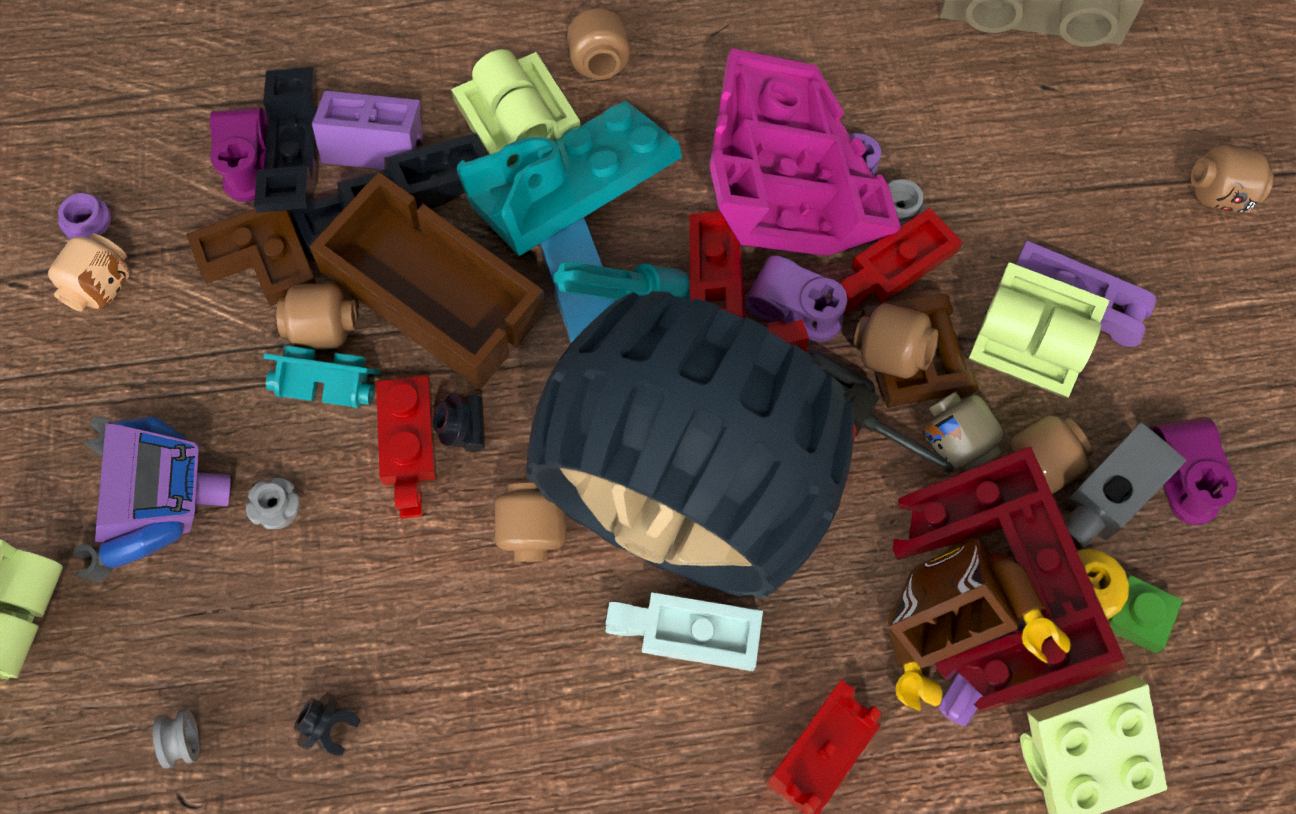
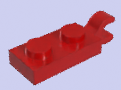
M928 208L902 225L895 234L887 235L854 257L851 268L856 273L840 282L847 295V304L843 314L847 315L854 311L873 292L884 303L958 253L963 242L931 208Z
M429 376L376 381L379 478L383 485L394 484L395 507L399 509L401 519L422 517L421 481L437 480L432 391Z

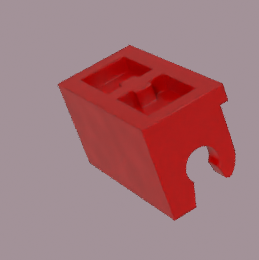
M842 679L766 783L804 814H820L881 726L878 723L882 716L880 710L875 706H870L868 709L858 703L853 698L855 696V689Z

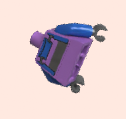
M156 416L117 420L113 424L105 417H94L91 420L90 426L102 435L94 440H85V444L99 456L103 457L95 542L104 543L101 544L99 549L87 544L75 547L73 551L74 557L82 560L92 559L91 565L86 570L75 573V576L91 582H100L110 575L113 568L140 560L178 541L182 534L191 530L195 505L228 506L230 474L197 472L199 445L188 441L184 434Z

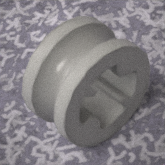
M188 709L179 711L175 719H170L168 715L164 714L157 716L154 720L153 744L160 765L165 769L174 767L178 759H183L185 763L189 764L196 762L199 758V732L195 718Z

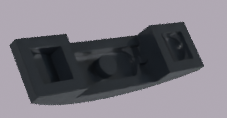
M314 67L266 71L263 99L268 115L264 169L257 170L254 207L256 213L308 208L315 192L319 156L312 126L318 109Z

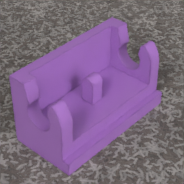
M324 91L312 122L321 163L384 170V157L414 150L416 145H423L420 100Z

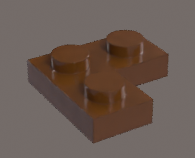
M252 209L186 234L198 269L206 284L254 267L265 298L269 305L272 306L277 304L279 298L286 297L287 291L291 286L316 283L287 210L256 213V210Z

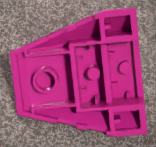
M732 48L727 56L709 166L718 208L740 244L829 256L886 237L889 234H895L901 226L890 188L882 174L874 177L864 161L862 155L867 149L861 139L857 137L852 140L840 119L844 115V111L817 66Z

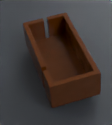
M380 172L369 181L309 246L321 273L480 390L509 356L508 342L517 347L544 314L543 290L426 205L422 204L418 209L415 197Z

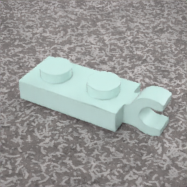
M651 592L649 609L624 603L609 602L605 632L621 636H644L641 653L754 671L763 611Z

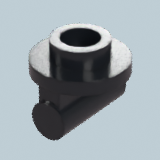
M452 393L444 402L437 406L433 417V427L443 445L463 447L466 451L470 452L485 449L482 397Z

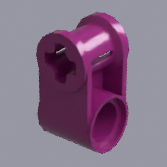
M262 107L212 111L210 114L212 137L211 162L218 174L223 176L222 183L226 194L237 202H250L255 199L257 170L264 169L268 122Z
M1200 417L1151 426L1150 430L1187 460L1163 485L1170 509L1178 519L1189 525L1209 523L1218 514L1219 509L1226 506L1235 497L1237 492L1236 478L1230 469L1221 446V438L1215 423L1208 417Z

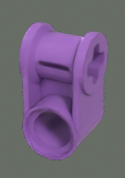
M771 256L766 260L744 303L751 313L770 323L784 321L787 324L802 319L809 339L823 342L835 338L841 331L847 295L845 289L837 281L802 268L787 258ZM827 292L831 293V300L827 299ZM813 321H817L816 328L813 327Z

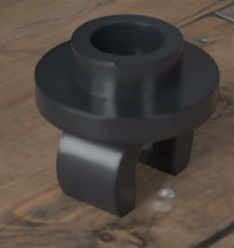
M329 692L324 694L319 701L310 698L302 708L294 725V730L300 732L298 746L309 750L317 743L323 751L341 756L346 749L331 740L330 730L332 726L339 721H343L347 725L358 728L361 721L353 712L335 709L337 697Z

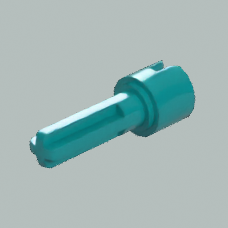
M564 261L559 264L558 272L554 273L553 277L554 283L558 284L560 292L617 301L633 292L637 295H646L651 291L670 292L673 296L690 298V282L682 270L643 263L631 272Z

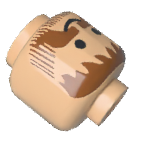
M91 234L89 237L76 236L71 238L48 270L50 280L58 288L54 296L68 307L77 311H83L85 306L96 309L106 308L130 275L129 268L124 261L127 257L126 253L115 243L98 234Z

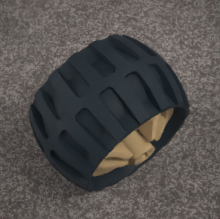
M651 291L646 295H637L633 292L623 296L598 315L573 340L556 363L544 386L532 422L526 474L528 479L536 484L538 492L564 511L565 515L619 549H624L659 569L667 570L704 587L709 586L723 590L728 594L742 597L744 595H753L757 598H763L783 585L807 561L821 542L839 508L853 453V407L851 403L845 401L843 387L832 375H827L815 364L813 357L797 345H790L780 337L769 332V328L748 317L746 319L720 309L716 304L698 298L691 300L673 296L670 292Z

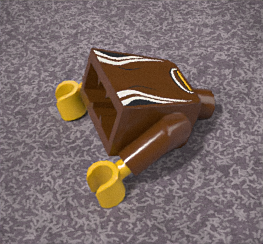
M972 540L949 546L946 553L916 566L909 573L899 600L888 616V627L890 629L897 667H903L905 672L898 679L895 689L897 698L903 704L920 711L921 703L919 697L921 696L924 702L938 706L942 701V688L938 682L923 676L921 669L1017 630L1019 627L1018 621H1025L1027 624L1022 633L1023 644L1041 661L1048 663L1041 647L1043 641L1049 636H1052L1058 646L1066 653L1069 652V638L1052 621L1042 616L1041 613L1046 607L1027 571L1020 563L1001 552L990 553L982 541Z

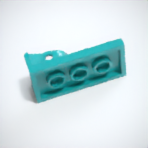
M625 100L618 105L608 108L604 113L584 125L570 130L556 141L544 137L521 139L505 145L500 151L466 163L462 160L457 165V173L471 208L520 256L682 158V154L677 140ZM513 154H518L517 161L513 165H507L508 158Z

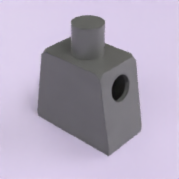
M1142 422L1064 503L1067 509L1071 511L1064 519V522L1077 550L1085 549L1097 535L1106 541L1112 537L1187 461Z

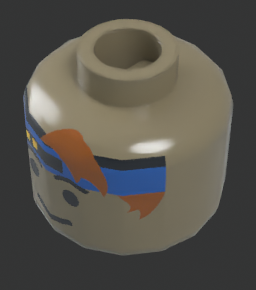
M955 391L928 408L934 417L925 424L923 435L933 451L942 456L948 463L950 462L954 469L961 468L963 472L986 464L1002 452L998 444L1004 438V429L981 396L970 395L961 400Z

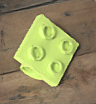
M509 50L492 51L483 56L474 66L472 71L473 80L451 89L454 102L473 134L477 133L488 155L500 151L507 144L529 137H544L556 141L570 130L580 127L579 118L537 52L517 60ZM518 154L511 155L507 160V165L517 161Z
M1009 262L967 360L1061 397L1069 398L1078 374L1085 367L1094 349L1101 330L1100 322L1110 300Z
M0 540V678L9 680V677H19L39 628L32 621L35 616H44L63 566L49 558L15 549L3 540Z
M1132 676L1027 712L1031 731L1021 735V749L1033 779L1044 792L1048 814H1100L1167 790L1149 686L1137 676Z

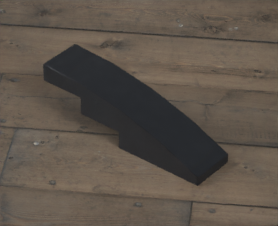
M477 133L384 157V170L378 172L415 197L418 209L424 204L432 210L465 193L457 173V165L462 160L466 163L488 154ZM378 172L337 182L338 195L312 201L308 208L291 210L293 224L308 258L313 256L309 246Z

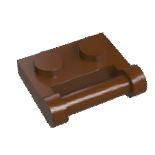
M936 294L888 303L921 311L929 316L931 327L938 330L937 346L946 375L937 376L933 361L927 370L919 369L911 378H900L876 371L887 408L944 398L955 391L960 398L975 393L979 387L974 373L967 370L950 318V315L953 313V307L947 294ZM879 305L863 307L860 318L862 316L870 317Z

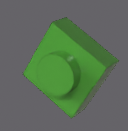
M1129 575L1127 577L1129 582L1128 599L1122 610L1110 618L1108 622L1113 633L1157 654L1165 649L1183 600Z

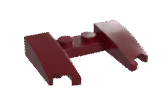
M1031 446L898 499V506L901 509L912 510L909 540L893 539L892 549L898 560L1003 529L1016 562L1025 568L1046 607L1041 613L1042 616L1052 621L1069 638L1070 650L1067 653L1058 646L1052 636L1047 637L1043 641L1041 649L1048 663L1041 661L1026 648L1022 640L1023 630L935 663L937 671L947 680L958 672L983 696L973 704L981 712L1041 696L1128 668Z

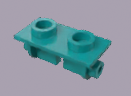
M291 346L283 347V355L264 353L263 359L277 361L276 371L269 370L266 377V389L274 391L276 397L315 401L317 382L324 383L322 403L360 409L362 404L371 405L373 401L374 386L367 384L368 374L381 375V370L365 368L366 357L335 353L333 363L314 360L316 350Z

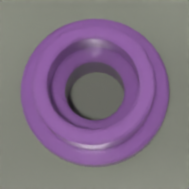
M86 193L69 196L61 203L58 210L59 227L69 239L76 236L89 237L91 234L102 235L108 229L111 222V213L106 204L101 199Z

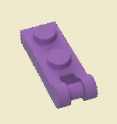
M1030 241L1025 242L1015 263L1016 265L1110 300L1100 322L1101 331L1110 334L1115 342L1123 346L1135 347L1141 343L1146 330L1143 324L1144 318L1152 315L1157 302L1156 296L1153 293ZM1113 303L1120 305L1124 314L1112 309Z

